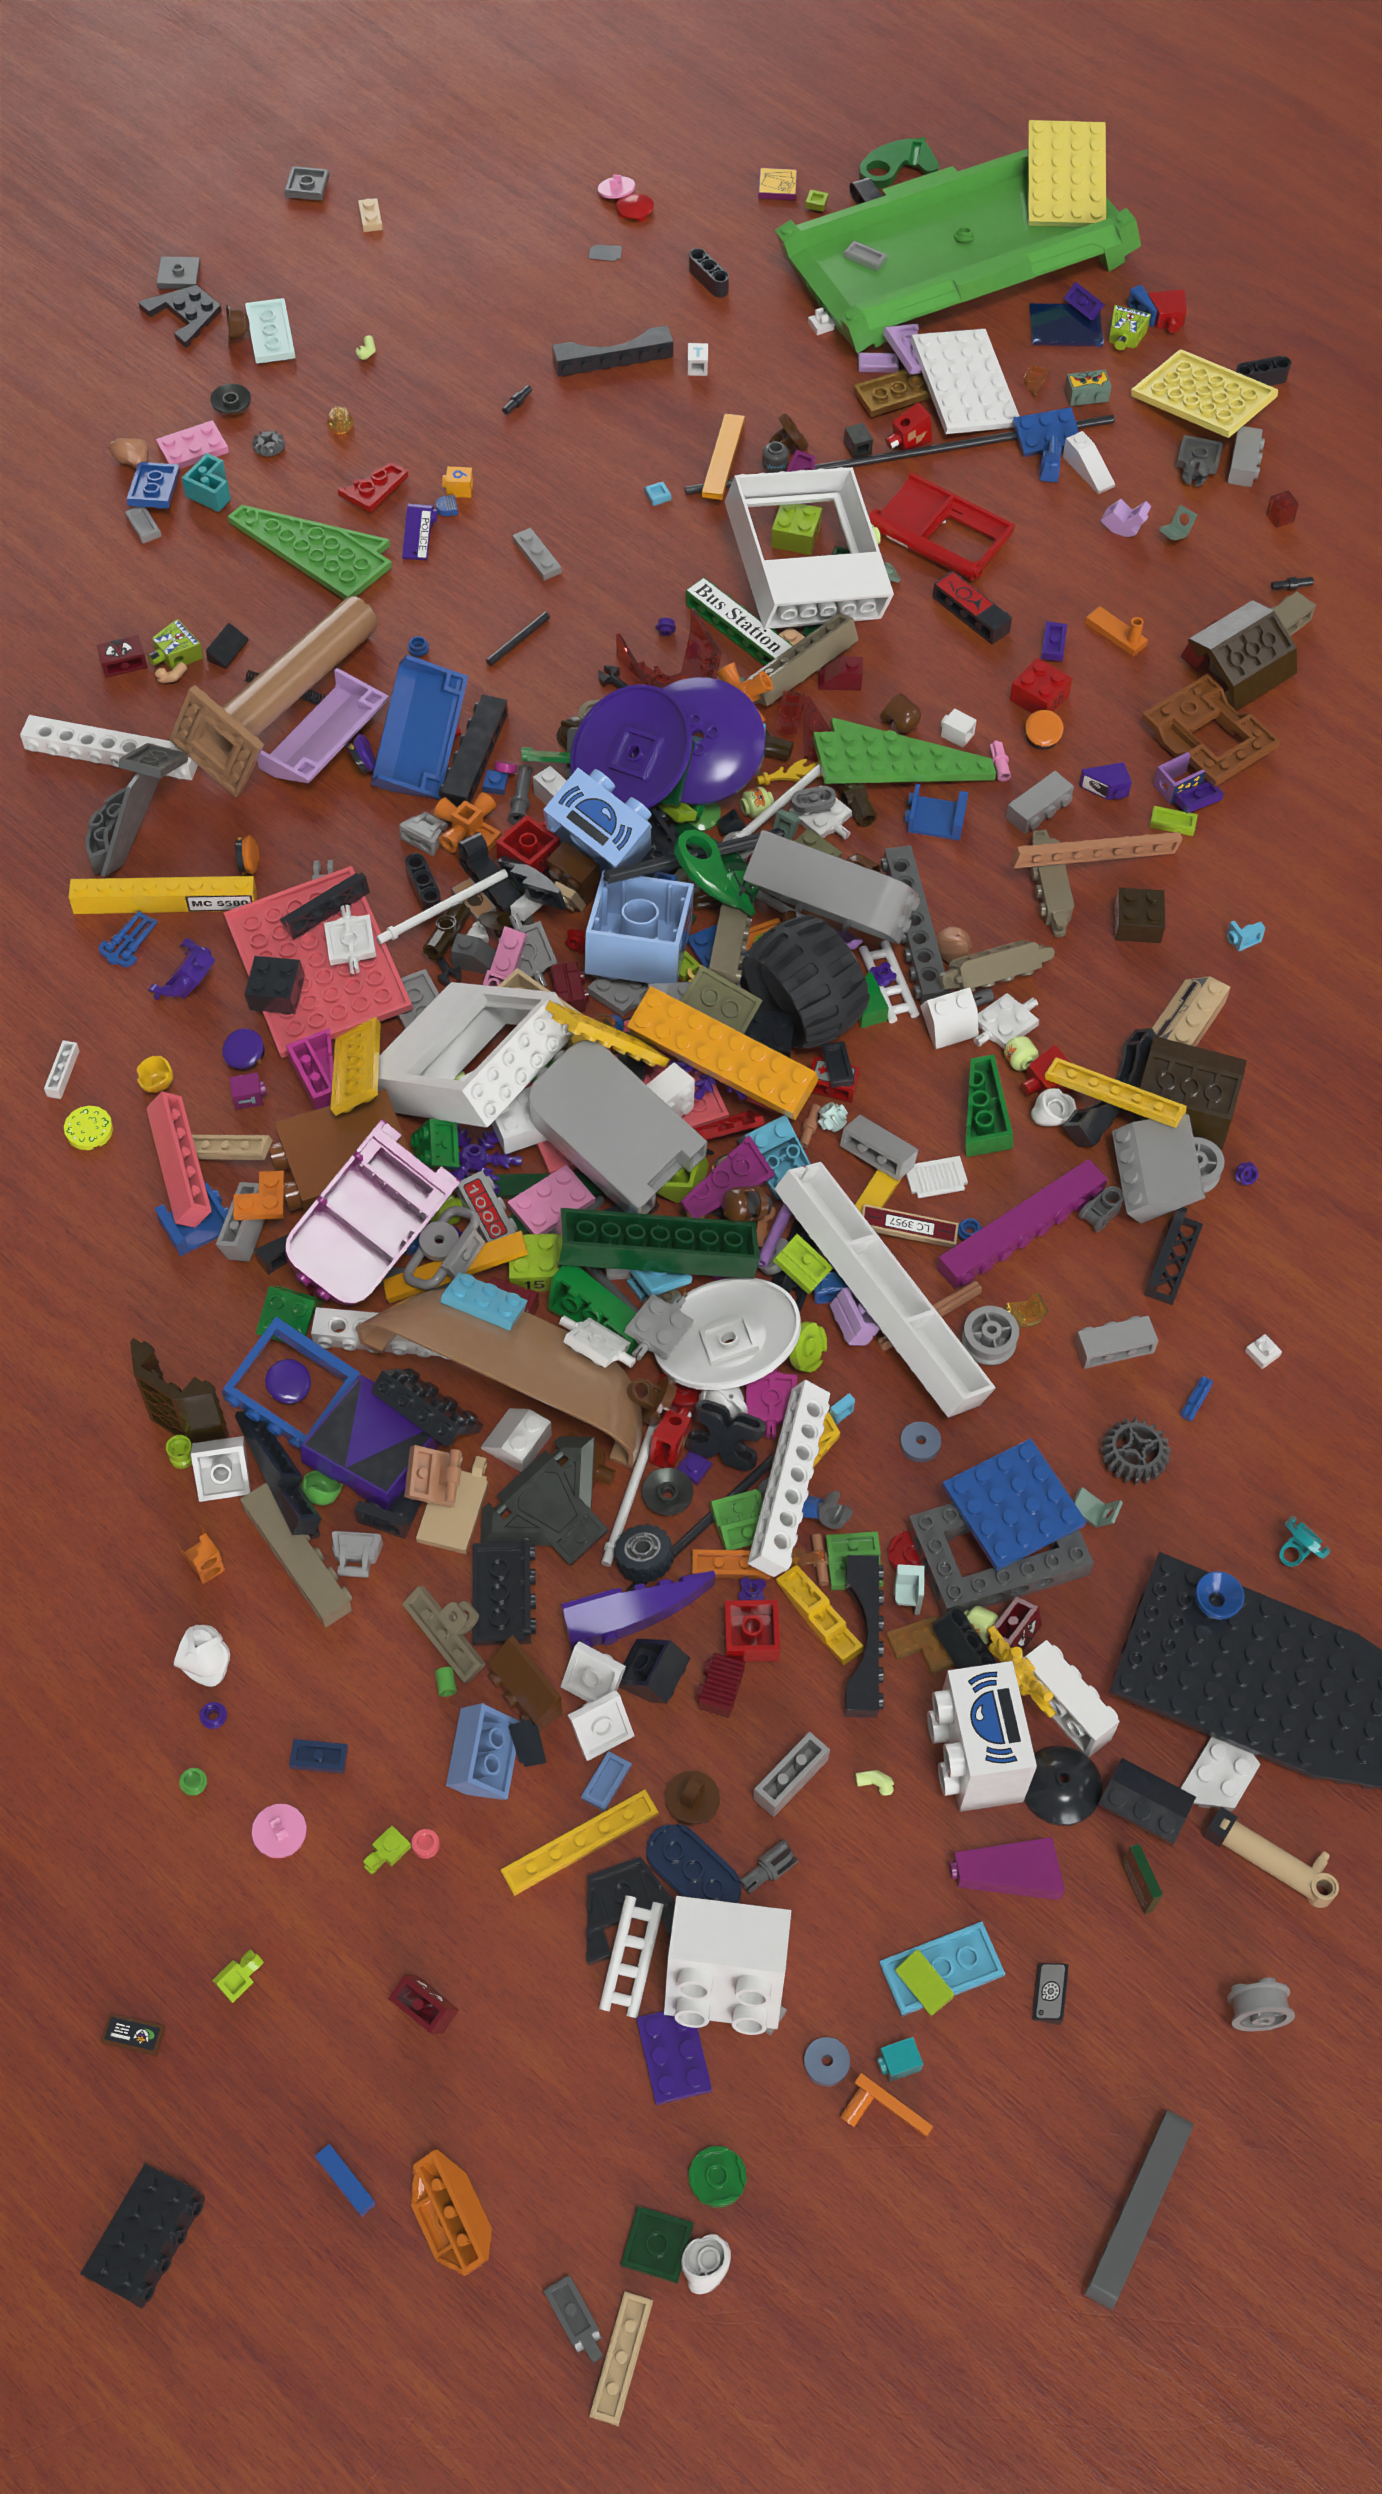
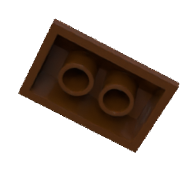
M512 1635L488 1663L490 1673L488 1678L494 1687L498 1688L500 1686L505 1692L503 1697L511 1708L516 1707L521 1713L519 1715L522 1722L532 1720V1724L538 1725L540 1732L563 1715L561 1696Z

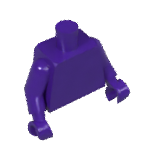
M185 938L179 948L182 946L188 948L184 953L186 955L163 987L153 983L148 991L155 993L153 997L156 1000L161 995L165 997L181 996L184 999L200 983L215 962L210 949L197 945L192 940Z

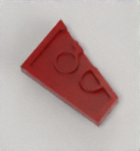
M391 462L371 472V476L363 480L359 478L353 481L352 486L348 488L343 486L337 489L338 496L371 513L408 478V470Z
M747 1110L694 1128V1130L708 1142L707 1139L725 1137L731 1133L765 1125L762 1115Z

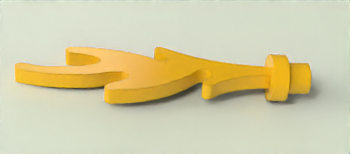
M802 759L794 763L786 773H783L784 767L770 775L767 772L761 773V776L756 777L757 785L763 784L767 786L770 785V781L777 780L798 782L801 780L800 777H804L819 762L804 767L807 759Z

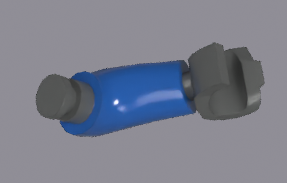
M769 1478L763 1480L758 1486L763 1496H765ZM838 1490L828 1493L825 1499L808 1495L802 1508L803 1518L820 1519L823 1525L832 1529L843 1527L851 1518L853 1511L850 1506L837 1504L841 1495Z

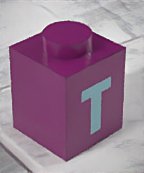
M258 1073L229 1077L235 1110L264 1105L262 1096L267 1095L264 1081H259Z

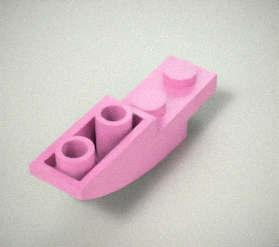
M504 926L491 969L487 970L483 985L497 987L515 969H519L523 959L521 954L528 934Z

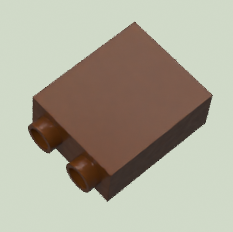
M386 1089L378 1091V1095L370 1102H363L355 1106L350 1112L341 1113L337 1116L330 1109L331 1106L275 1122L278 1142L272 1143L268 1152L274 1170L283 1171L288 1169L291 1181L285 1182V1201L289 1212L302 1208L303 1214H305L382 1119L402 1135L398 1144L410 1152Z

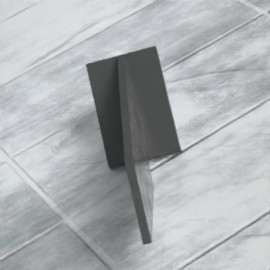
M146 743L119 759L118 768L137 773L126 788L102 869V877H106L125 864L160 778L187 763L188 753Z

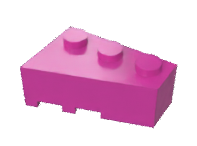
M330 1028L286 1045L289 1062L314 1110L331 1106L334 1054Z

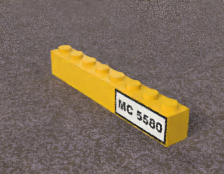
M254 876L70 879L69 900L74 914L137 913L138 911L142 913L221 912L256 901L257 890Z

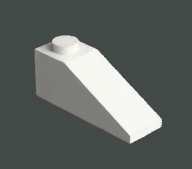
M1083 431L1066 438L1063 458L1097 494H1101L1114 488L1115 483L1092 440Z

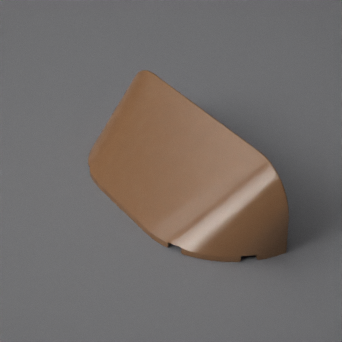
M446 1289L431 1290L406 1298L357 1326L360 1344L381 1354L384 1353L387 1346L397 1335L595 1426L615 1439L610 1460L633 1470L641 1447L642 1413L640 1405L630 1400L627 1395V1387L631 1381L616 1361H613L604 1368L593 1363L590 1358L582 1353L573 1351L570 1346L563 1342L568 1331L525 1311L520 1315L510 1331L441 1303L442 1294Z

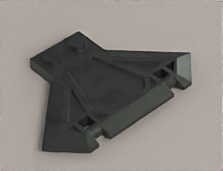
M559 1436L554 1441L558 1449L552 1455L547 1450H544L497 1494L501 1502L495 1508L490 1503L482 1508L480 1543L524 1542V1537H530V1545L553 1546L571 1566L609 1531L591 1510L595 1437ZM567 1456L569 1460L561 1467L558 1462ZM509 1509L512 1513L504 1519L501 1515Z

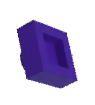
M690 1451L676 1469L685 1473L691 1482L698 1486L712 1468V1463Z

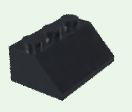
M1122 1758L1098 1807L1173 1846L1196 1796Z

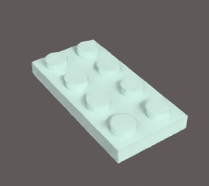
M285 299L245 303L256 363L294 359L295 352Z

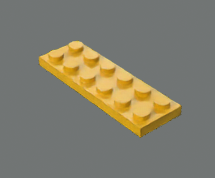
M549 1000L545 1008L553 1014V1020L562 1025L566 1023L568 1025L566 1029L580 1036L582 1032V1036L593 1042L598 1039V1043L609 1049L613 1045L612 1048L619 1053L625 1055L628 1052L627 1054L638 1061L643 1058L642 1061L652 1067H655L656 1064L666 1067L670 1060L641 1039Z
M376 1016L335 1038L330 1108L335 1116L350 1112L355 1106L363 1102H370L378 1095L381 1023Z

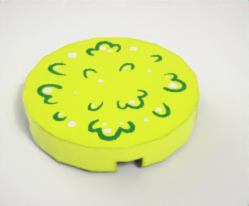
M85 1106L71 1112L66 1118L64 1131L66 1138L72 1146L81 1150L94 1149L93 1147L98 1145L101 1147L106 1144L111 1138L113 1125L111 1117L105 1110L96 1106Z

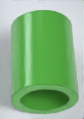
M442 1667L435 1671L438 1695L448 1697L456 1694L457 1688L453 1668Z

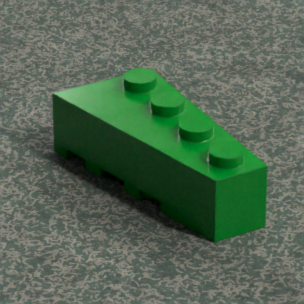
M993 1054L971 1058L966 1157L1013 1149V1132L995 1056Z
M563 1265L552 1276L547 1309L560 1317L565 1315L576 1323L584 1322L590 1317L631 1342L628 1351L625 1352L631 1356L639 1344L624 1332L637 1313L578 1266Z

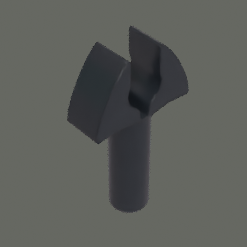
M604 665V672L608 675L598 670V678L602 687H605L607 684H613L619 689L629 686L617 677L620 675L618 667Z
M444 956L438 958L436 962L443 972L437 975L438 982L447 987L451 983L449 980V976L457 980V983H461V967L450 968Z

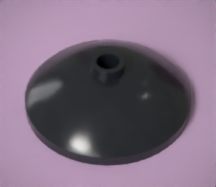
M1050 1746L1036 1752L1034 1756L1037 1767L1024 1799L1030 1811L1039 1819L1057 1826L1075 1825L1090 1817L1096 1810L1102 1795L1101 1776L1092 1760L1079 1750L1068 1746ZM1060 1776H1065V1777H1067V1778H1068V1782H1067V1783L1061 1782L1060 1779H1059V1777H1060Z

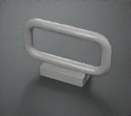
M453 1206L446 1209L440 1215L437 1221L447 1223L452 1217L461 1216L470 1219V1223L436 1274L428 1280L413 1276L414 1271L424 1258V1254L419 1246L404 1269L403 1277L407 1284L419 1289L429 1290L438 1286L447 1274L453 1280L459 1272L462 1274L466 1273L485 1244V1241L476 1231L480 1224V1217L476 1211L462 1206Z

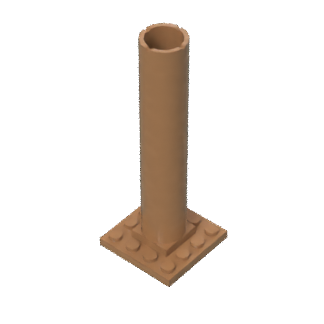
M355 596L347 597L223 706L215 703L204 691L194 685L187 693L169 741L182 752L188 753L190 759L237 798L242 794L264 746L257 736L376 630L378 622L373 609L368 604H365V601Z

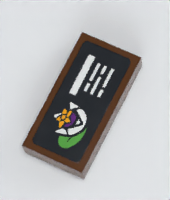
M110 2013L100 2042L105 2045L157 2057L166 2028L163 2025Z

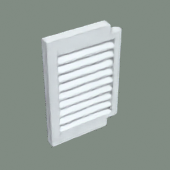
M960 1156L917 1163L906 1174L911 1194H917L918 1199L964 1191V1185L968 1183Z

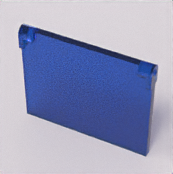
M1029 304L1032 345L1103 346L1104 339L1100 312L1091 321L1071 304Z

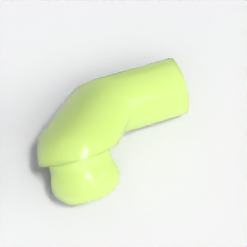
M365 336V347L360 346V350L356 349V354L362 360L368 359L376 351L372 336Z

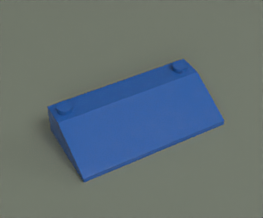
M406 655L399 662L370 785L391 792L436 800L440 799L439 788L442 783L444 784L468 681L467 675L410 655Z

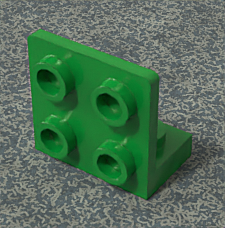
M429 1119L413 1132L410 1145L413 1148L414 1156L431 1170L433 1168L439 1169L440 1167L452 1170L459 1168L457 1122Z
M279 1285L269 1286L256 1334L262 1336L274 1318L277 1317L306 1336L313 1311L316 1310V1307L322 1308L324 1300ZM273 1335V1337L271 1338V1339H274V1340H277V1341H280V1342L285 1343L284 1341H282L281 1339H279V1338L276 1337L275 1335Z

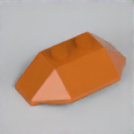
M436 2149L413 2165L414 2178L411 2207L435 2260L465 2276L489 2260L492 2227L467 2174Z

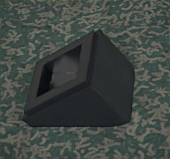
M732 809L717 820L722 833L741 831L746 827L744 820L735 809Z

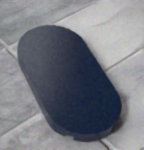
M668 1824L659 1827L651 1834L646 1849L648 1864L654 1873L676 1894L682 1897L739 1903L741 1883L739 1882L738 1874L694 1831L685 1825Z

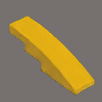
M795 1565L776 1579L778 1585L803 1619L843 1666L864 1651L860 1641L847 1629L844 1619L831 1607L827 1596L798 1565Z

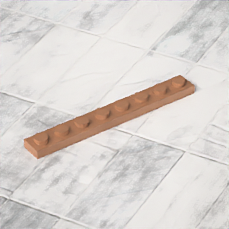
M1180 832L1054 844L1045 843L1031 846L1024 845L1016 848L1011 864L1014 869L1175 854L1183 838Z

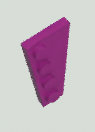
M748 1135L727 1158L717 1165L681 1201L680 1205L688 1217L704 1218L722 1208V1198L729 1189L749 1185L760 1186L774 1178L775 1173L750 1135Z

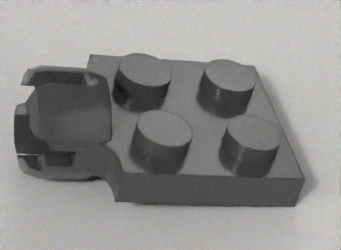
M1183 435L1176 466L1184 469L1183 479L1186 484L1190 486L1193 480L1196 481L1194 487L1201 486L1206 481L1208 474L1217 473L1223 442Z

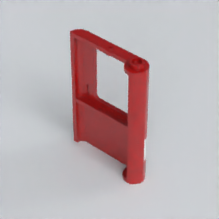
M913 472L909 474L905 484L881 511L875 508L869 514L870 523L879 529L881 535L954 571L970 581L980 578L983 569L1010 538L1015 528V524ZM946 518H951L993 539L994 543L979 561L976 560L973 563L928 539Z

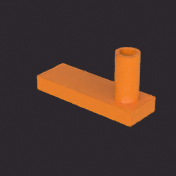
M1101 606L1086 617V624L1133 657L1147 646L1148 639L1141 635L1144 621L1140 617L1132 618L1130 626H1128Z
M862 2073L855 2081V2085L859 2088L840 2116L849 2125L855 2127L872 2100L875 2099L926 2138L933 2130V2126Z

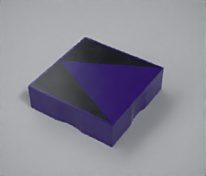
M360 1375L302 1443V1462L330 1479L347 1485L356 1494L378 1504L382 1509L388 1510L405 1489L410 1447L417 1445L436 1450L441 1443L372 1393V1387L375 1382Z

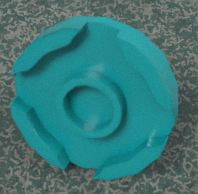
M1291 1516L1285 1522V1525L1293 1535L1280 1550L1281 1561L1287 1566H1297L1311 1551L1321 1559H1325L1331 1552L1329 1547L1326 1546L1323 1549L1320 1545L1322 1540L1303 1522L1297 1525L1295 1523L1296 1517ZM1288 1547L1296 1548L1300 1554L1299 1558L1296 1561H1288L1284 1556L1285 1549Z

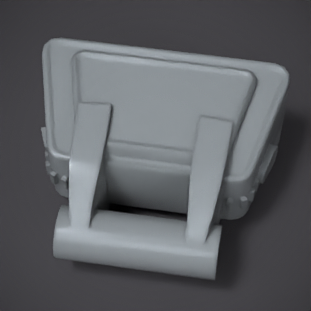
M424 812L399 824L400 839L431 856H435L440 845L438 837L446 830L448 824Z
M334 1531L332 1533V1548L334 1557L340 1562L337 1572L338 1576L369 1578L370 1566L376 1563L383 1547L381 1535ZM348 1563H362V1567L348 1566Z

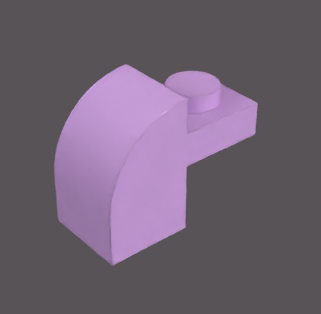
M1119 499L1107 508L1100 521L1111 532L1124 537H1131L1137 534L1141 525L1148 519L1147 514L1151 505L1145 501L1132 510L1122 499Z

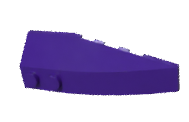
M708 1571L682 1576L679 1582L676 1583L669 1579L660 1580L654 1587L649 1588L645 1587V1584L634 1585L633 1591L622 1592L621 1588L612 1589L561 1604L563 1626L571 1652H573L575 1645L579 1641L591 1648L600 1644L611 1645L620 1638L644 1630L672 1616L715 1586V1572Z

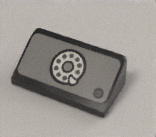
M1038 1964L1032 2020L1061 2025L1064 2017L1069 1964Z

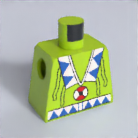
M1115 305L1109 342L1114 343L1115 348L1118 350H1124L1126 347L1136 348L1148 331L1151 314Z
M178 619L153 637L152 641L155 651L147 655L153 666L164 662L171 670L179 662L188 665L203 658L200 642Z

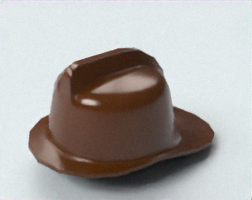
M227 304L228 348L230 349L231 340L244 336L250 328L248 315L243 313L241 309L229 308Z

